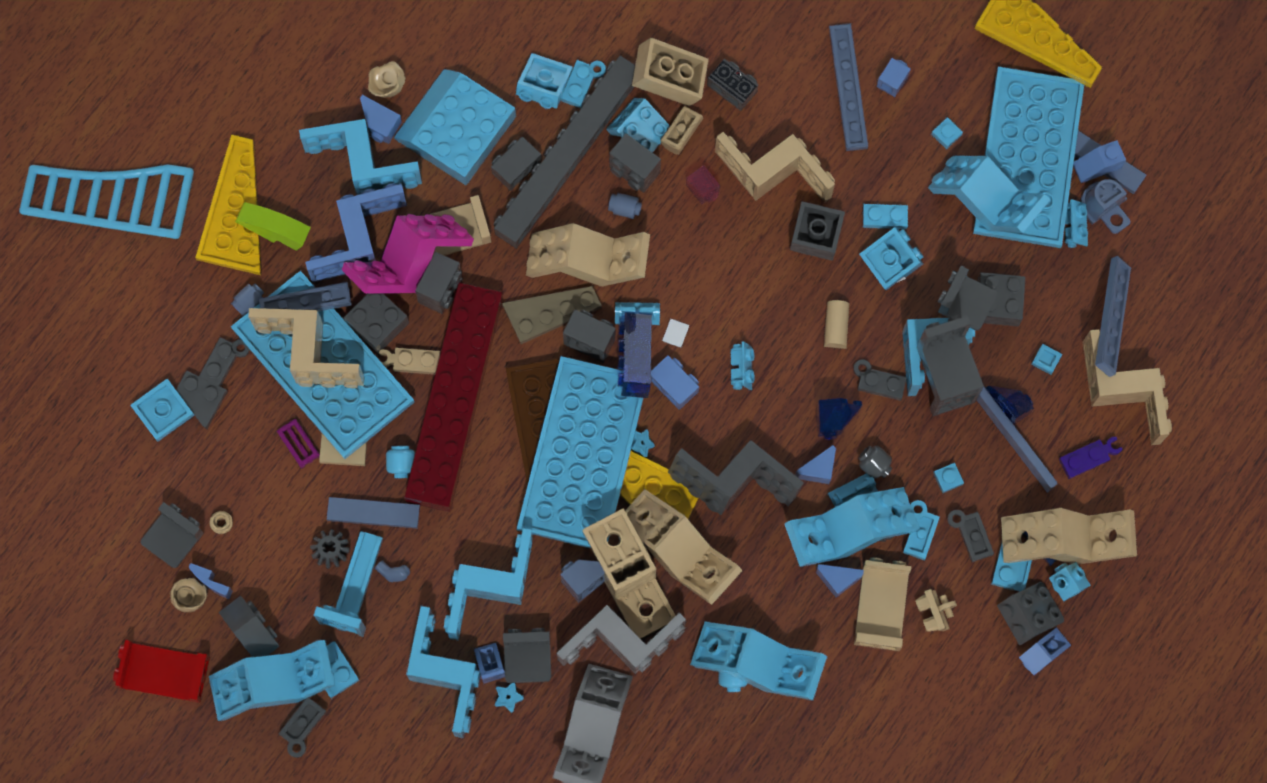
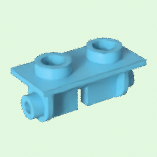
M1071 199L1067 206L1065 224H1071V227L1065 228V243L1068 244L1069 248L1077 247V244L1087 247L1086 204Z
M615 302V324L660 325V303Z
M744 341L742 345L734 344L731 349V365H739V368L731 369V385H733L735 390L742 389V386L752 390V383L755 381L754 371L752 370L754 350Z
M864 474L829 492L828 495L834 506L837 507L857 495L878 491L875 487L876 482L874 478Z

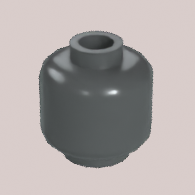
M869 445L858 457L860 460L859 467L874 479L880 476L885 478L892 470L890 466L892 457L878 445L873 447Z

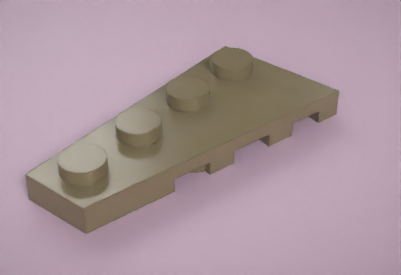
M592 286L502 303L520 344L568 324L574 310H585L592 313L602 308Z

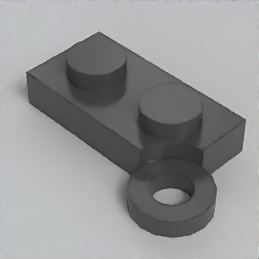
M220 337L199 377L221 387L236 358L247 356L250 349L241 339L236 340L232 344ZM239 345L245 346V350L243 352L237 351V347Z
M861 359L855 363L853 371L856 376L860 377L858 391L902 400L907 377L874 369L871 370V364L867 360ZM860 365L866 366L867 370L865 372H860L858 367Z
M953 510L949 513L947 518L948 524L952 528H959L971 563L994 555L979 512L966 516L960 510ZM954 515L960 516L961 521L959 523L953 522L952 518Z
M309 697L306 698L279 732V735L289 742L287 750L294 758L302 757L305 754L306 745L304 740L326 714V711ZM295 744L301 745V750L298 753L293 752Z

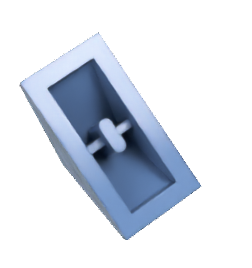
M834 445L799 468L795 476L801 480L830 484L836 451Z
M818 564L816 573L837 598L862 578L864 570Z
M496 643L474 649L483 683L505 678Z

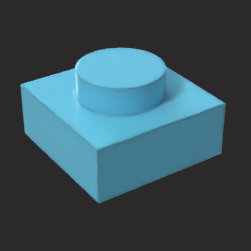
M948 117L931 133L946 149L963 134Z
M955 463L933 473L942 493L964 484Z

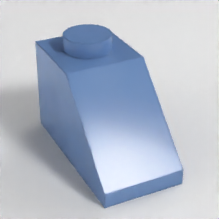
M362 95L360 100L370 137L379 143L383 141L389 144L402 123L401 116Z
M1116 140L1097 147L1074 161L1073 167L1080 182L1083 183L1121 169L1126 158Z
M1056 627L1019 658L1025 668L1035 675L1069 648L1071 644Z

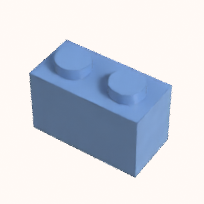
M667 356L648 373V379L680 410L699 392V382L692 374L687 375L682 370L683 365L676 358L672 360Z

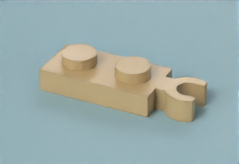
M395 348V354H391L385 349L379 350L381 356L388 357L385 362L381 363L386 368L394 365V372L432 375L436 374L441 354L440 351Z

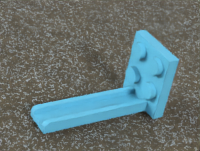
M363 531L360 532L336 608L324 605L323 608L316 607L314 617L319 624L332 626L338 630L352 632L364 637L366 627L359 618V612L383 537Z

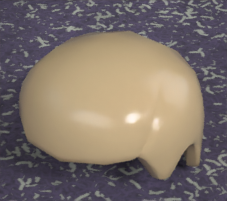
M195 578L180 579L174 583L171 589V602L175 608L182 612H194L203 606L207 598L206 587Z

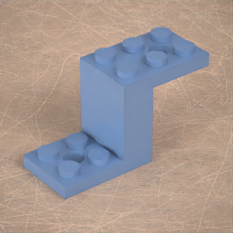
M388 184L384 189L376 191L375 189H368L360 195H345L341 197V200L336 201L349 251L337 250L330 256H314L310 258V261L305 262L312 283L345 275L342 271L344 262L376 261L364 217L407 206L402 184Z

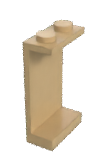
M479 195L470 197L471 203L429 214L433 216L450 215L454 217L455 221L461 227H464L467 233L474 238L472 246H436L434 253L448 255L491 243V236Z
M870 558V561L866 560L863 565L864 573L861 582L854 645L900 651L903 642L901 637L911 566H906V563L902 561H892V564L883 563V559Z

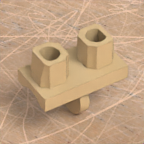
M936 590L924 591L925 595L915 601L920 612L931 608L933 616L923 620L926 631H946L950 629L943 611H945L947 619L953 617L951 608L957 606L956 602H948L947 596L943 595L940 596L941 605Z

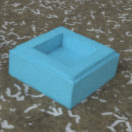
M1042 344L1031 365L1051 375L1062 354Z

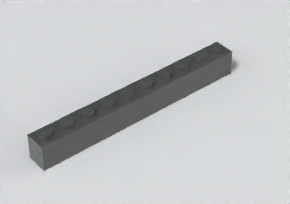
M619 56L616 61L613 60L607 68L608 73L604 78L600 77L594 86L595 91L592 95L588 94L585 97L581 110L574 112L569 120L570 125L567 129L563 128L557 136L558 141L554 147L551 145L545 152L544 157L546 158L541 164L537 163L532 170V177L529 181L525 180L519 188L520 193L516 199L514 197L511 198L506 206L507 211L503 216L499 215L495 220L493 226H495L494 232L496 236L514 248H518L633 90L632 82L635 70L633 63Z

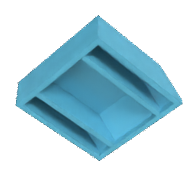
M444 69L400 128L394 139L464 185H467L516 118L515 107L464 74Z

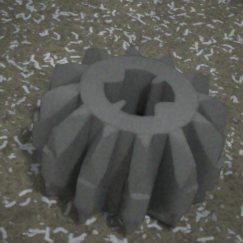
M330 529L329 536H327L324 531H321L322 539L316 536L313 538L317 544L310 546L311 550L316 551L311 556L313 559H318L317 564L319 566L323 565L326 561L327 569H330L331 562H334V565L339 567L340 565L337 560L340 559L345 562L347 559L343 554L350 553L349 548L344 547L349 542L347 539L341 540L343 537L341 532L335 536L334 530ZM327 546H329V547H332V546H333L334 549H335V551H334V552L329 551V552L327 553V550H326L325 548H326Z

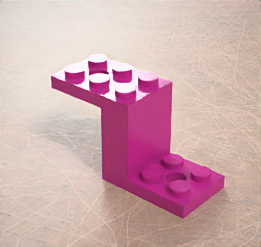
M408 214L407 216H397L381 262H344L342 271L365 294L416 293L415 290L432 259L436 246H472L474 238L450 215L433 216L426 214L425 216H415Z

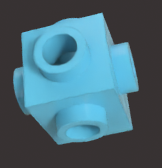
M1077 562L1069 566L1067 563L1054 569L1056 574L1049 577L1054 590L1059 593L1063 601L1076 596L1091 586L1085 577L1083 569L1078 566Z

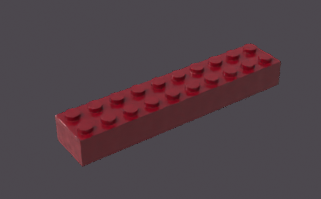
M458 283L404 497L406 503L451 513L503 303L502 292Z

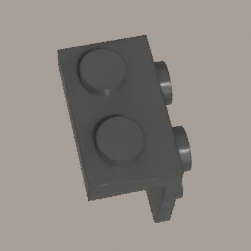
M961 266L958 272H952L947 282L951 286L948 292L943 290L938 300V303L941 304L938 312L949 318L961 315V318L968 316L971 322L970 328L978 331L981 329L997 297V292L967 277L969 269Z
M163 502L158 508L161 515L141 539V544L169 566L177 568L204 533L199 528L201 524L191 516L186 519L181 515L183 511L176 505L171 503L168 506Z
M1042 582L1010 596L997 605L1019 646L1064 622L1063 615L1047 587Z
M544 628L531 629V632L522 633L521 629H510L508 633H503L506 682H549L551 680L550 632H545Z

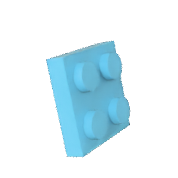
M168 379L130 405L157 442L195 416Z

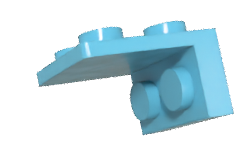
M633 98L606 130L612 136L623 137L627 133L653 153L660 145V140L670 125L645 98Z

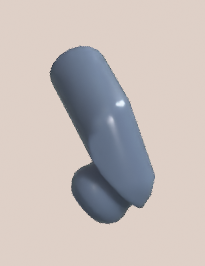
M382 560L375 567L389 582L404 581L410 575V569L405 565L390 568Z

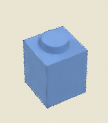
M892 58L879 77L876 87L896 97L907 80L911 69L908 68L905 62L901 60L896 61Z

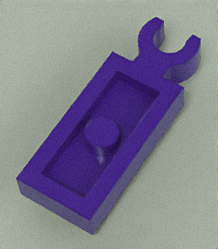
M1111 437L1105 445L1102 444L1101 440H1098L1060 457L1059 462L1068 479L1109 462L1111 459L1108 454L1118 455L1123 450L1122 447L1118 449L1111 447V443L1115 442L1117 437Z

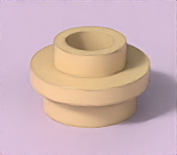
M218 511L210 518V527L215 533L225 534L233 526L232 517L225 511ZM224 519L226 521L225 525L222 527L218 526V521Z

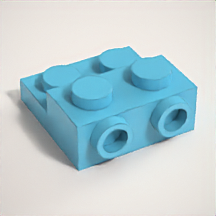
M532 53L517 83L516 95L525 102L533 100L539 102L543 108L550 109L553 107L557 109L573 67Z
M894 227L859 254L885 290L924 264L921 261L924 256L917 247L912 248L908 241L911 238L904 229L900 231Z

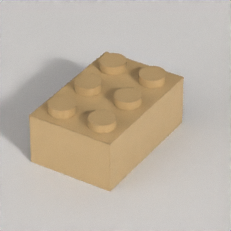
M649 38L639 45L632 86L691 106L702 99L708 58L654 38Z

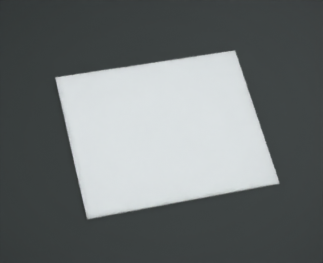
M670 319L662 341L681 347L689 325Z

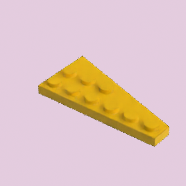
M231 135L195 258L197 261L261 275L259 235L235 222L244 202L257 205L253 139Z

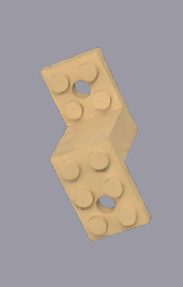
M722 132L716 137L715 153L755 201L796 170L824 203L832 198L835 186L833 176L820 167L821 163L815 155H810L806 150L807 147L803 140L797 139L793 134L752 165L747 154L741 153L737 149V143L731 136L727 137Z
M574 223L532 233L526 276L535 278L562 272L601 287L645 278L650 234L641 232L614 239Z
M249 308L248 317L255 330L259 333L269 334L272 331H280L282 334H293L290 372L296 384L302 387L322 384L323 387L333 388L335 385H344L346 388H357L358 385L364 386V375L359 364L320 363L323 322L317 310Z
M1099 329L1090 330L1082 343L1091 406L1145 402L1151 445L1161 444L1169 435V432H1171L1172 425L1171 420L1167 419L1166 415L1168 399L1163 395L1165 378L1164 375L1160 374V368L1116 372L1114 376H1107L1095 365L1100 331Z
M644 490L625 510L643 545L670 576L711 605L742 572V569L737 564L710 547L686 516L647 490ZM645 515H648L645 520H642ZM711 573H715L713 577L707 579Z
M624 508L583 529L582 532L604 571V582L628 627L640 639L665 627L676 615L656 580V567ZM616 534L620 537L621 541L617 546H611L607 542L608 536ZM648 604L652 607L653 612L649 616H643L639 611L640 607Z
M1064 508L1001 517L1004 563L1051 558L1071 564L1075 562L1077 564L1137 556L1133 510L1088 516ZM1115 530L1117 533V537L1113 542H1111L1109 540V534L1111 531ZM1024 532H1027L1028 540L1022 543L1021 536Z

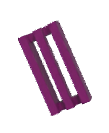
M296 419L277 430L278 435L301 469L308 463H312L314 459L320 457ZM291 427H296L312 451V455H308ZM286 430L305 457L303 461H301L283 432Z

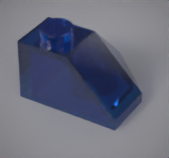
M990 385L985 388L1013 425L1031 414L1034 409L1031 398L1027 394L1024 395L1020 390Z
M844 398L818 400L815 410L818 437L824 436V439H835L837 435H841L860 412L862 401H853V404H849L847 399Z

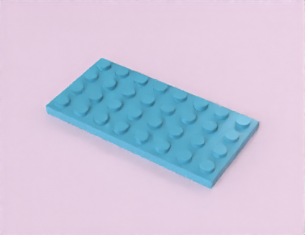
M998 67L984 156H988L1021 193L1045 194L1050 201L1023 233L988 231L975 217L973 234L1055 248L1062 247L1084 84L1071 78Z
M299 271L268 297L313 289L315 287ZM335 309L318 312L323 322L320 363L359 364L364 375V386L358 385L357 388H346L344 385H335L333 388L323 387L322 384H313L311 387H302L296 384L290 372L293 334H282L280 331H272L269 334L259 333L253 327L248 317V312L231 326L232 330L344 459L348 458L415 402Z
M560 357L517 531L522 532L523 528L530 529L533 535L591 548L582 530L616 512L649 377L639 374L638 376L632 375L630 372Z

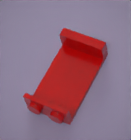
M125 640L124 645L120 646L118 659L121 660L119 668H115L113 674L115 686L126 690L201 702L210 657L207 654L198 653L196 655L135 644L130 640Z

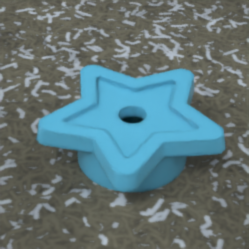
M644 430L642 433L635 431L631 449L636 453H641L646 458L648 450L655 447V445L649 439L648 430Z
M511 683L507 688L496 687L499 696L495 702L496 707L505 706L512 713L515 704L524 700V697L516 692L515 683Z

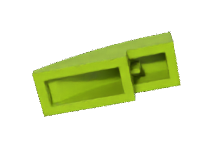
M246 202L243 203L235 221L273 243L279 241L295 251L303 246L311 228L289 216Z

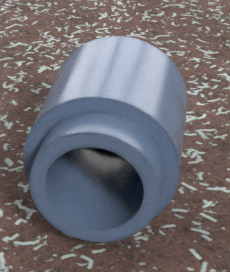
M622 193L612 194L608 211L613 212L614 215L634 219L635 215H640L642 203L639 202L638 197Z
M248 283L234 297L235 300L231 304L244 316L249 312V308H254L259 304V299L263 298L264 292L256 284L251 286Z

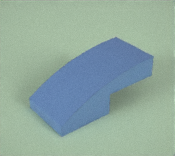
M190 563V570L207 588L224 598L230 599L233 592L230 587L214 582L215 574L211 570Z

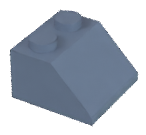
M577 560L575 563L570 561L561 569L563 571L560 574L561 583L578 603L604 583V571L598 561Z

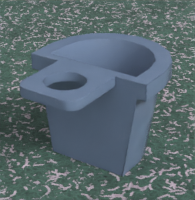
M1111 179L1096 182L1083 192L1081 202L1086 204L1089 222L1093 225L1101 219L1113 234L1119 233L1130 224V219L1119 207L1120 204L1127 200V193L1119 183ZM1119 215L1123 223L1120 226H1114L1110 222L1111 216Z

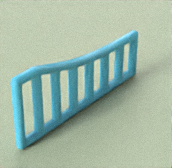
M169 164L143 169L107 172L79 171L30 165L19 212L27 216L178 239L182 231L194 171L192 168ZM37 174L49 176L42 209L29 207ZM162 174L151 226L138 224L148 176ZM171 174L182 175L184 178L173 230L160 228ZM58 177L71 179L64 212L51 210ZM139 178L129 223L116 221L125 179ZM80 179L93 180L86 216L73 214ZM116 180L108 218H96L95 213L102 181Z

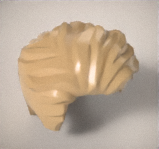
M394 61L380 67H374L369 72L368 90L375 96L384 98L397 95L405 84L406 78L403 70Z

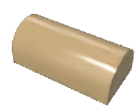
M684 106L660 140L661 144L670 152L679 155L702 122L703 116Z
M840 300L827 302L824 347L847 348L848 302Z

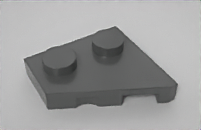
M189 371L185 372L176 389L205 429H208L228 392L226 389Z

